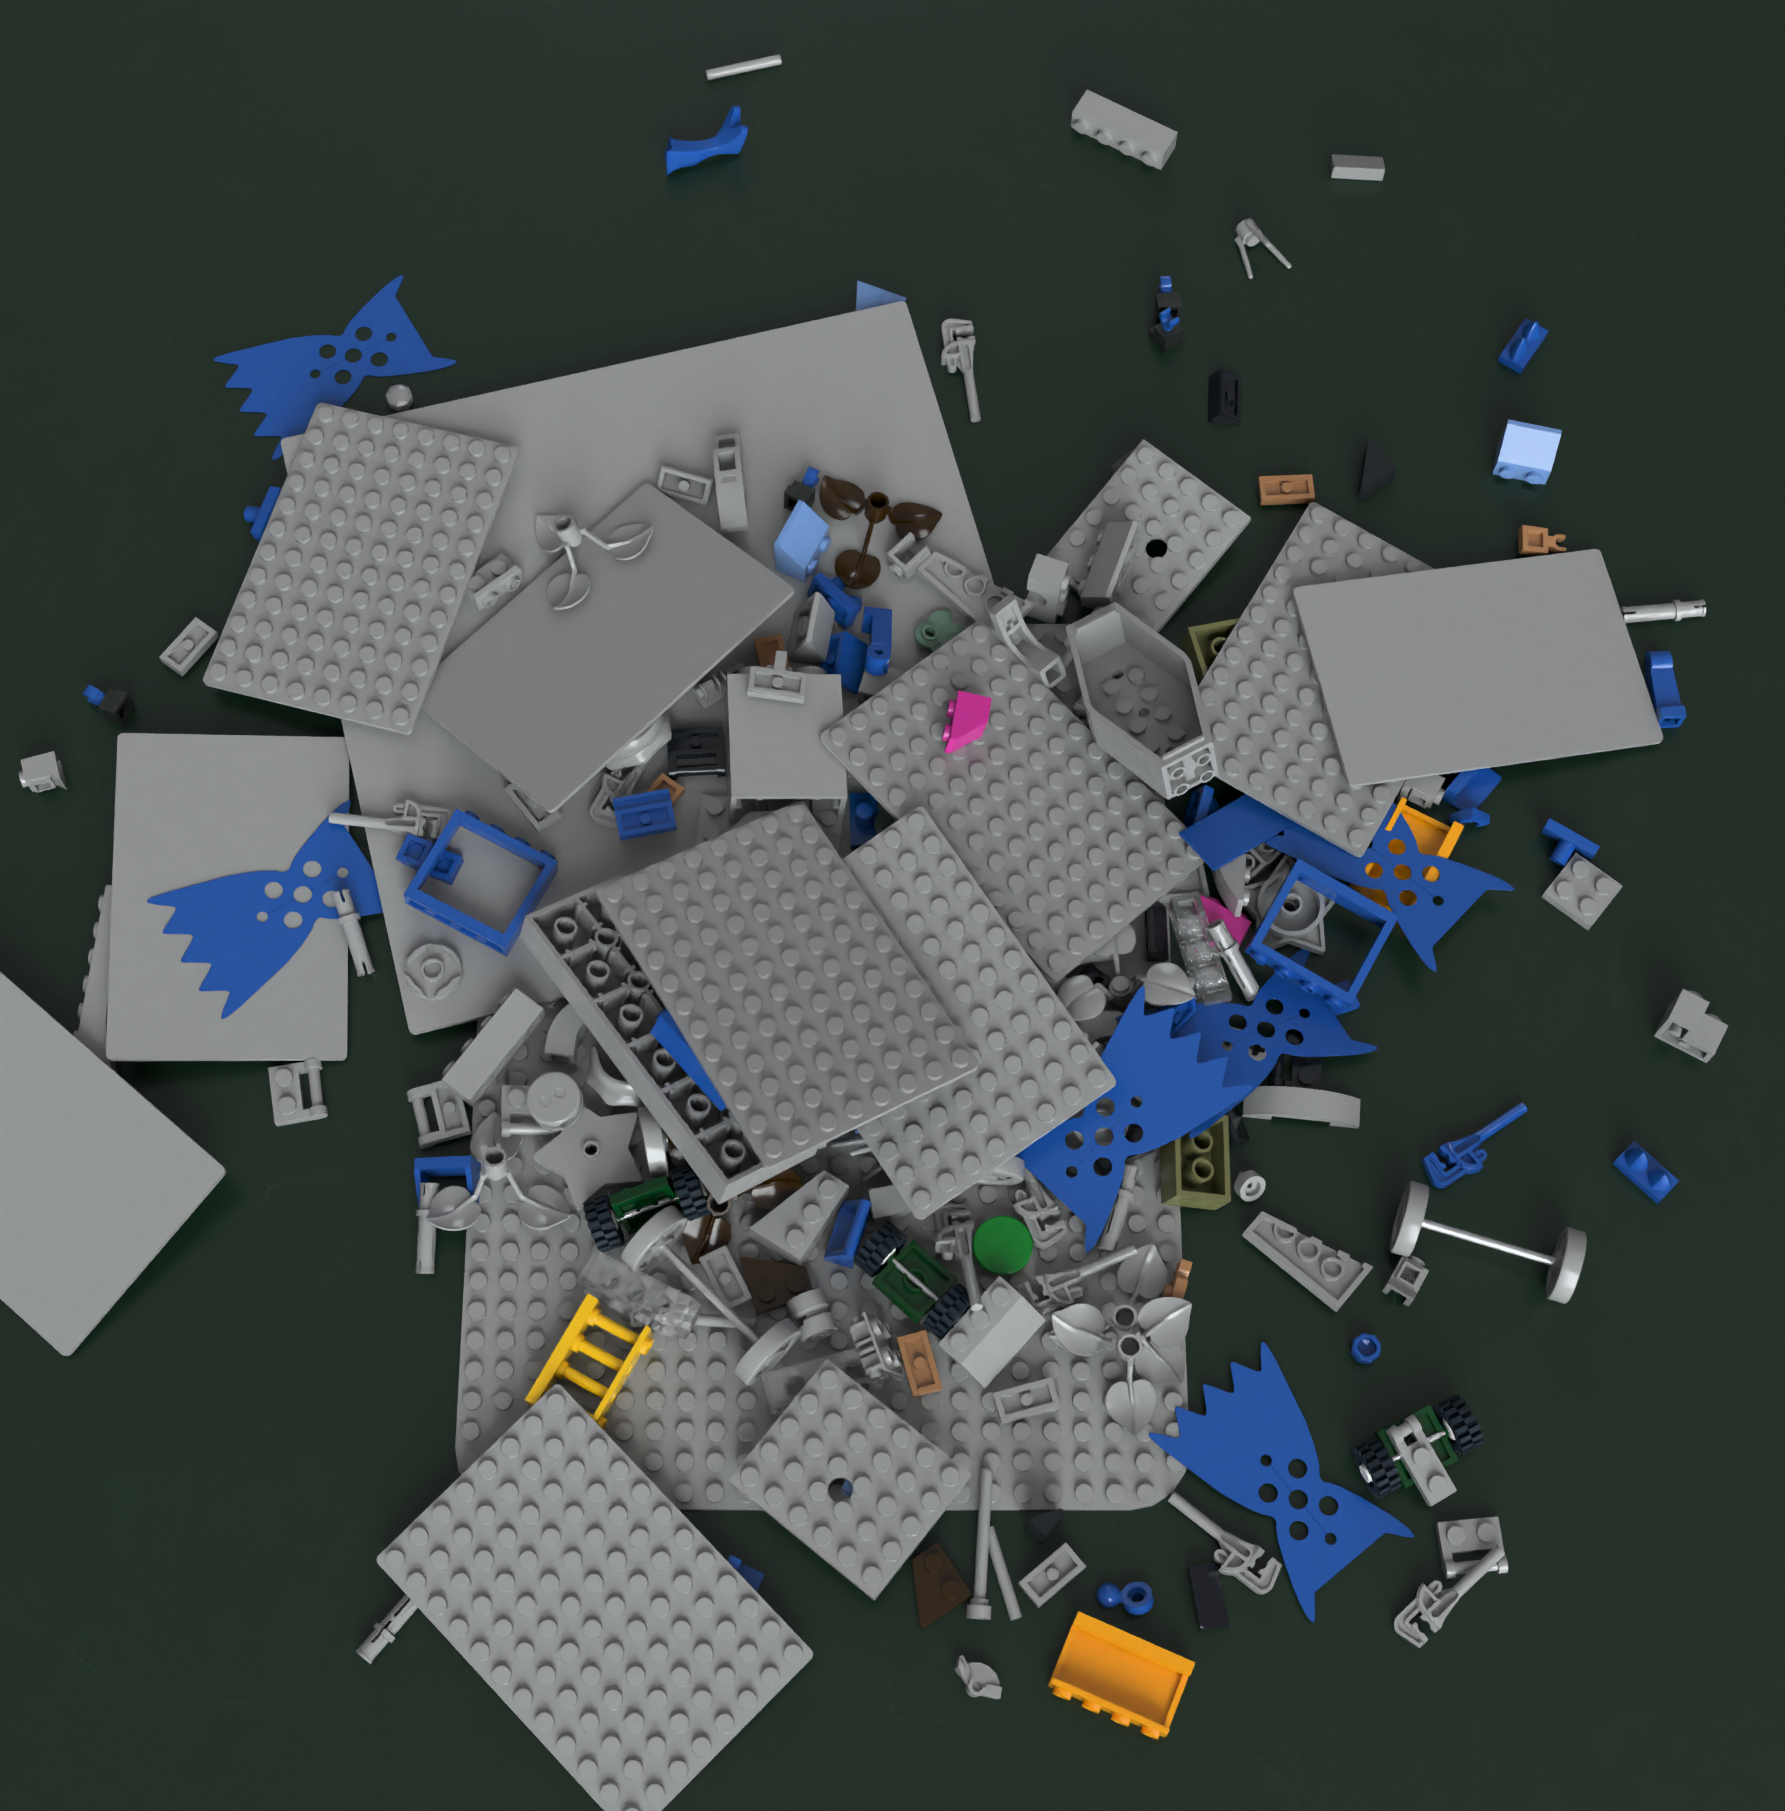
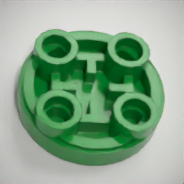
M995 1216L984 1221L976 1230L972 1244V1253L978 1265L986 1272L995 1276H1001L1002 1278H1007L1021 1271L1029 1262L1033 1249L1032 1237L1027 1227L1019 1220L1010 1216Z

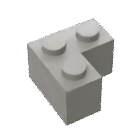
M1682 989L1668 1006L1654 1037L1707 1063L1716 1053L1728 1025L1723 1023L1716 1015L1705 1014L1710 1002L1704 1000L1699 993Z

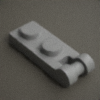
M1413 1414L1405 1418L1404 1423L1398 1427L1393 1425L1386 1430L1388 1438L1428 1506L1435 1505L1457 1491L1422 1431L1420 1422ZM1411 1434L1414 1441L1406 1445L1404 1437Z

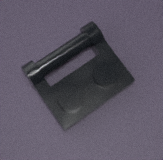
M723 727L671 729L672 737L667 743L670 779L678 780V777L717 775V778L726 777ZM716 757V764L677 766V760Z
M1287 1032L1285 1034L1286 1040L1293 1045H1299L1303 1041V1035L1289 1034ZM1284 1053L1279 1055L1275 1066L1271 1070V1078L1268 1079L1267 1086L1320 1090L1323 1057L1292 1055L1290 1081H1285L1282 1079Z

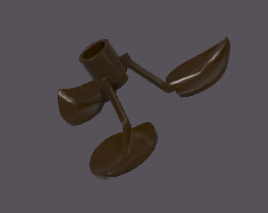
M825 475L821 482L820 503L827 515L837 520H846L852 513L859 515L865 509L864 514L869 521L862 552L846 550L841 552L835 560L834 568L836 575L850 589L859 590L867 588L879 577L881 571L880 561L874 556L866 555L874 524L882 522L886 518V514L890 523L896 524V532L899 536L904 538L911 532L915 536V541L927 538L942 517L940 511L912 502L899 503L892 509L889 506L888 497L881 492H873L865 499L862 489L847 481L836 480Z
M669 1138V1154L674 1166L678 1168L688 1164ZM789 1168L720 1205L710 1193L707 1199V1208L712 1215L708 1214L692 1221L688 1220L687 1226L681 1234L691 1264H700V1257L729 1244L732 1236L731 1224L728 1220L717 1216L726 1214L734 1200H737L738 1197L747 1191L752 1190V1199L758 1207L764 1210H773L802 1187V1180L798 1174Z

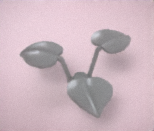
M538 514L535 534L539 547L544 552L553 553L559 551L564 546L572 569L571 574H560L549 583L546 596L552 608L556 610L571 608L580 603L590 590V577L587 574H577V567L571 548L578 546L582 542L583 535L606 550L612 549L613 557L624 561L633 559L644 551L653 533V526L650 524L622 526L610 534V544H607L587 531L585 526L579 527L576 518L571 515L549 516Z
M1128 924L1093 953L1101 958L1113 955L1116 977L1110 981L1109 990L1100 983L1093 985L1088 976L1077 975L1069 978L1062 984L1057 997L1075 1021H1083L1098 1016L1104 1010L1106 1003L1105 995L1115 1006L1126 1007L1138 989L1144 986L1145 1001L1155 1006H1171L1194 999L1195 992L1185 972L1173 963L1166 962L1153 965L1147 972V978H1141L1134 987H1132V982L1129 978L1121 976L1118 954L1132 952L1136 944L1135 932L1132 926Z
M493 1112L477 1128L470 1143L472 1156L478 1162L483 1163V1170L480 1172V1178L474 1194L470 1196L469 1191L460 1186L446 1187L438 1192L432 1200L426 1218L430 1224L443 1230L459 1231L471 1227L479 1220L482 1213L480 1205L475 1200L480 1195L485 1179L489 1178L497 1181L504 1176L510 1181L518 1198L523 1201L518 1208V1215L522 1223L527 1227L535 1230L551 1228L568 1220L571 1216V1210L565 1198L549 1186L535 1185L529 1189L527 1196L522 1193L512 1175V1170L507 1166V1161L512 1159L520 1149V1138L514 1134H510V1137H501V1118L496 1112Z
M1148 1244L1136 1249V1255L1125 1259L1121 1263L1117 1272L1118 1286L1122 1291L1133 1293L1127 1304H1122L1115 1308L1113 1319H1109L1105 1323V1329L1115 1325L1121 1331L1128 1332L1132 1330L1136 1336L1142 1334L1136 1326L1138 1316L1133 1308L1138 1294L1146 1299L1154 1298L1163 1292L1168 1280L1166 1266L1154 1244ZM1052 1329L1049 1333L1050 1339L1062 1350L1073 1354L1060 1343L1054 1329ZM1145 1338L1142 1341L1144 1345L1142 1352L1134 1359L1138 1375L1152 1384H1181L1185 1374V1360L1180 1345L1178 1344L1171 1348H1161L1154 1345L1151 1340L1148 1342ZM1097 1341V1348L1091 1355L1099 1352L1105 1343Z
M1162 1297L1147 1302L1138 1314V1323L1146 1331L1139 1336L1126 1334L1119 1340L1100 1335L1105 1329V1319L1102 1313L1092 1305L1075 1304L1054 1312L1051 1317L1054 1332L1060 1343L1071 1353L1080 1356L1091 1355L1097 1348V1341L1116 1345L1117 1354L1122 1359L1127 1360V1382H1116L1109 1388L1105 1398L1106 1409L1113 1420L1131 1434H1138L1142 1431L1154 1413L1156 1393L1151 1383L1145 1379L1133 1382L1134 1359L1142 1352V1341L1149 1335L1152 1343L1158 1347L1171 1348L1178 1345L1187 1334L1192 1303L1176 1297Z

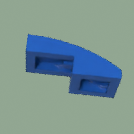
M408 833L396 856V860L418 871L434 846V842ZM444 851L429 877L452 885L464 862L462 856Z

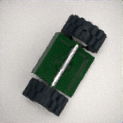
M686 1164L671 1170V1177L676 1190L673 1189L667 1176L664 1175L651 1178L647 1182L632 1188H624L610 1196L604 1194L583 1203L585 1218L599 1252L604 1253L625 1245L621 1224H623L628 1234L635 1233L656 1213L668 1206H676L686 1215L689 1221L711 1214L707 1208L708 1191L691 1166Z
M890 1221L885 1222L865 1242L866 1244L860 1248V1252L856 1254L853 1261L866 1274L874 1278L872 1285L913 1322L917 1324L929 1312L923 1325L942 1340L971 1308L967 1289L960 1283L956 1284L958 1279L914 1240L899 1253L908 1237Z
M1455 1394L1434 1405L1433 1409L1430 1404L1425 1405L1375 1431L1374 1433L1377 1438L1373 1437L1351 1449V1456L1354 1458L1352 1459L1353 1463L1357 1466L1356 1470L1360 1473L1363 1483H1366L1367 1489L1371 1491L1374 1497L1376 1496L1379 1499L1400 1488V1486L1407 1488L1415 1484L1386 1433V1430L1393 1425L1398 1427L1403 1424L1404 1419L1413 1414L1418 1419L1422 1431L1444 1468L1458 1461L1455 1453L1463 1455L1484 1442L1482 1438L1483 1433L1479 1430L1481 1427L1476 1422L1475 1415H1472L1470 1412L1471 1408L1468 1405L1466 1406L1464 1399ZM1411 1434L1404 1437L1406 1445L1414 1441Z

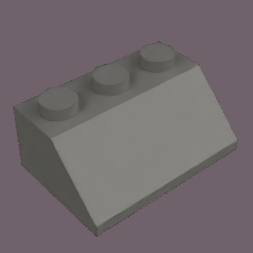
M1108 522L1106 529H1101L1096 545L1099 546L1096 555H1091L1087 565V570L1090 571L1087 580L1082 579L1078 589L1082 606L1095 610L1100 605L1107 606L1113 602H1118L1141 541L1138 522Z
M1001 1276L981 1295L983 1308L979 1311H972L970 1308L938 1343L945 1353L985 1389L1046 1321Z

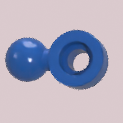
M1139 1581L1129 1583L1123 1590H1120L1113 1583H1104L1098 1588L1096 1593L1097 1601L1101 1606L1113 1608L1118 1603H1123L1124 1609L1133 1615L1147 1613L1154 1604L1150 1586Z

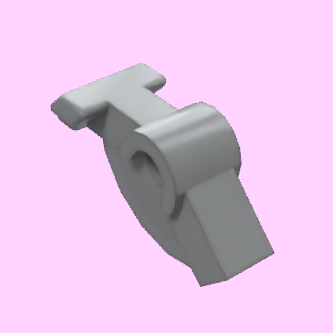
M963 1655L956 1659L954 1670L964 1681L966 1692L969 1696H983L997 1700L1001 1698L1002 1687H1000L997 1674L990 1666L978 1662L968 1664Z

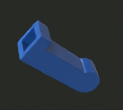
M865 606L861 633H869V647L866 652L864 669L871 675L882 676L888 672L891 657L892 609Z
M1668 650L1647 651L1644 659L1646 684L1660 728L1680 727L1687 714L1685 706H1681L1671 652Z

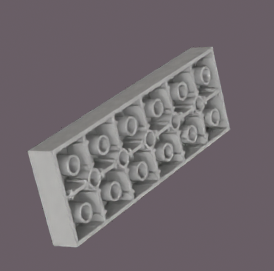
M623 874L526 915L520 933L521 939L719 1205L816 1154L818 1147L773 1169L768 1170L764 1168L728 1108L720 1111L650 1033L657 1021L656 1015L665 1006L604 910L596 893L599 888L623 878Z

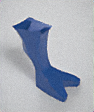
M740 106L731 107L722 128L713 138L700 141H682L671 138L669 134L668 144L664 153L667 168L666 176L682 167L695 166L714 155L739 154L748 133L747 125H741Z

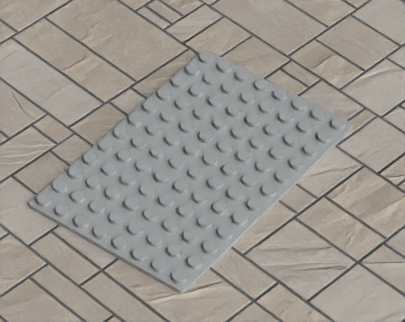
M326 403L317 404L203 677L205 685L405 735L411 734L519 457L518 448Z
M648 483L642 485L590 531V533L605 543L610 544L609 536L614 530L631 524H650L653 526V533L646 548L640 555L630 560H617L612 555V549L606 550L587 536H584L582 542L578 546L571 548L577 567V574H587L590 577L591 587L587 596L577 605L563 610L553 609L549 603L546 591L551 580L560 574H571L572 572L567 553H565L438 665L422 706V710L549 813H554L794 595L792 585Z
M1311 502L1198 686L1214 745L1219 773L1215 777L1355 857H1362L1405 780L1351 787L1347 784L1292 592L1298 586L1432 570L1434 568L1323 506Z
M1598 549L1295 587L1292 592L1347 784L1351 787L1661 743L1664 738L1602 553Z
M976 621L822 732L819 738L820 742L896 821L916 807H924L1030 959L1053 983L1060 981L1204 863L1203 859L1179 835L1187 827L1129 769L1096 744L1092 738L1091 731L982 621ZM958 690L992 698L988 723L982 736L950 754L944 753L946 741H942V734L945 724L950 722V717H946L949 700H955Z
M121 733L118 735L106 1058L109 1061H305L311 1058H317L321 1061H343L347 1058L348 942L343 926H339L337 919L318 918L310 934L292 958L241 1007L227 1018L221 1019L223 1008L230 992L199 991L203 980L211 968V964L182 963L181 959L190 945L193 936L188 934H163L162 931L173 916L176 908L147 902L151 897L229 875L256 871H288L296 854L329 816L330 812H333L342 803L349 800V754L345 737ZM344 825L349 832V825ZM309 861L303 866V872L306 876L314 878L321 873V866L316 861ZM346 868L338 869L337 876L341 878L346 877L348 870ZM271 882L266 885L264 892L267 897L276 899L282 895L283 888L279 883ZM301 886L295 889L293 896L297 902L306 903L311 899L312 892L308 887ZM328 891L323 895V903L326 906L336 907L331 895L336 891ZM265 912L257 914V920L260 922H265L268 919V915ZM289 912L284 917V923L288 928L295 929L302 924V917L297 912Z
M801 801L792 803L607 884L596 892L597 898L666 1010L669 1011L760 1162L768 1170L978 1069L979 1061L806 805Z
M918 806L842 860L979 1061L976 1071L856 1128L913 1215L918 1220H923L1115 1087L1116 1079L924 807Z
M0 971V1299L61 1355L70 1356L225 1176L226 1168Z
M559 1384L552 1386L377 1557L379 1566L604 1811H662L813 1658V1651Z

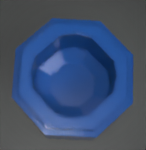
M1362 1333L1353 1339L1350 1353L1357 1362L1370 1364L1380 1356L1381 1343L1375 1335Z

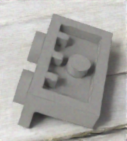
M501 553L474 572L465 596L478 611L485 607H491L497 602L499 597L519 587L523 581L521 569L518 565L514 566Z

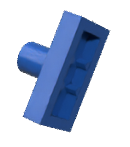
M269 487L261 507L247 506L244 510L245 521L254 523L250 533L258 543L262 538L281 492L279 487Z
M849 793L851 850L859 848L877 835L874 828V820L878 815V801L870 793Z
M1550 818L1541 832L1558 842L1549 859L1562 867L1566 865L1573 851L1591 861L1600 847Z

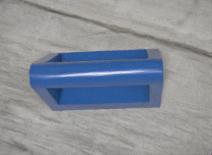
M471 1155L415 1158L414 1176L418 1208L420 1202V1183H430V1177L466 1176L467 1190L470 1196H472L480 1178L481 1163ZM479 1197L475 1200L477 1204H479Z
M856 1199L842 1202L824 1256L825 1261L853 1269V1260L859 1251L871 1215L870 1201Z

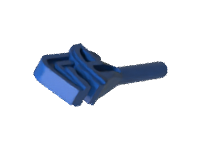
M1519 1102L1477 1132L1456 1141L1446 1142L1440 1146L1437 1153L1440 1157L1445 1158L1448 1167L1453 1166L1446 1173L1444 1169L1447 1166L1438 1160V1156L1434 1152L1423 1158L1421 1162L1432 1185L1437 1188H1446L1465 1174H1475L1481 1171L1483 1168L1482 1162L1487 1158L1485 1150H1478L1481 1143L1527 1112L1526 1105L1523 1102Z

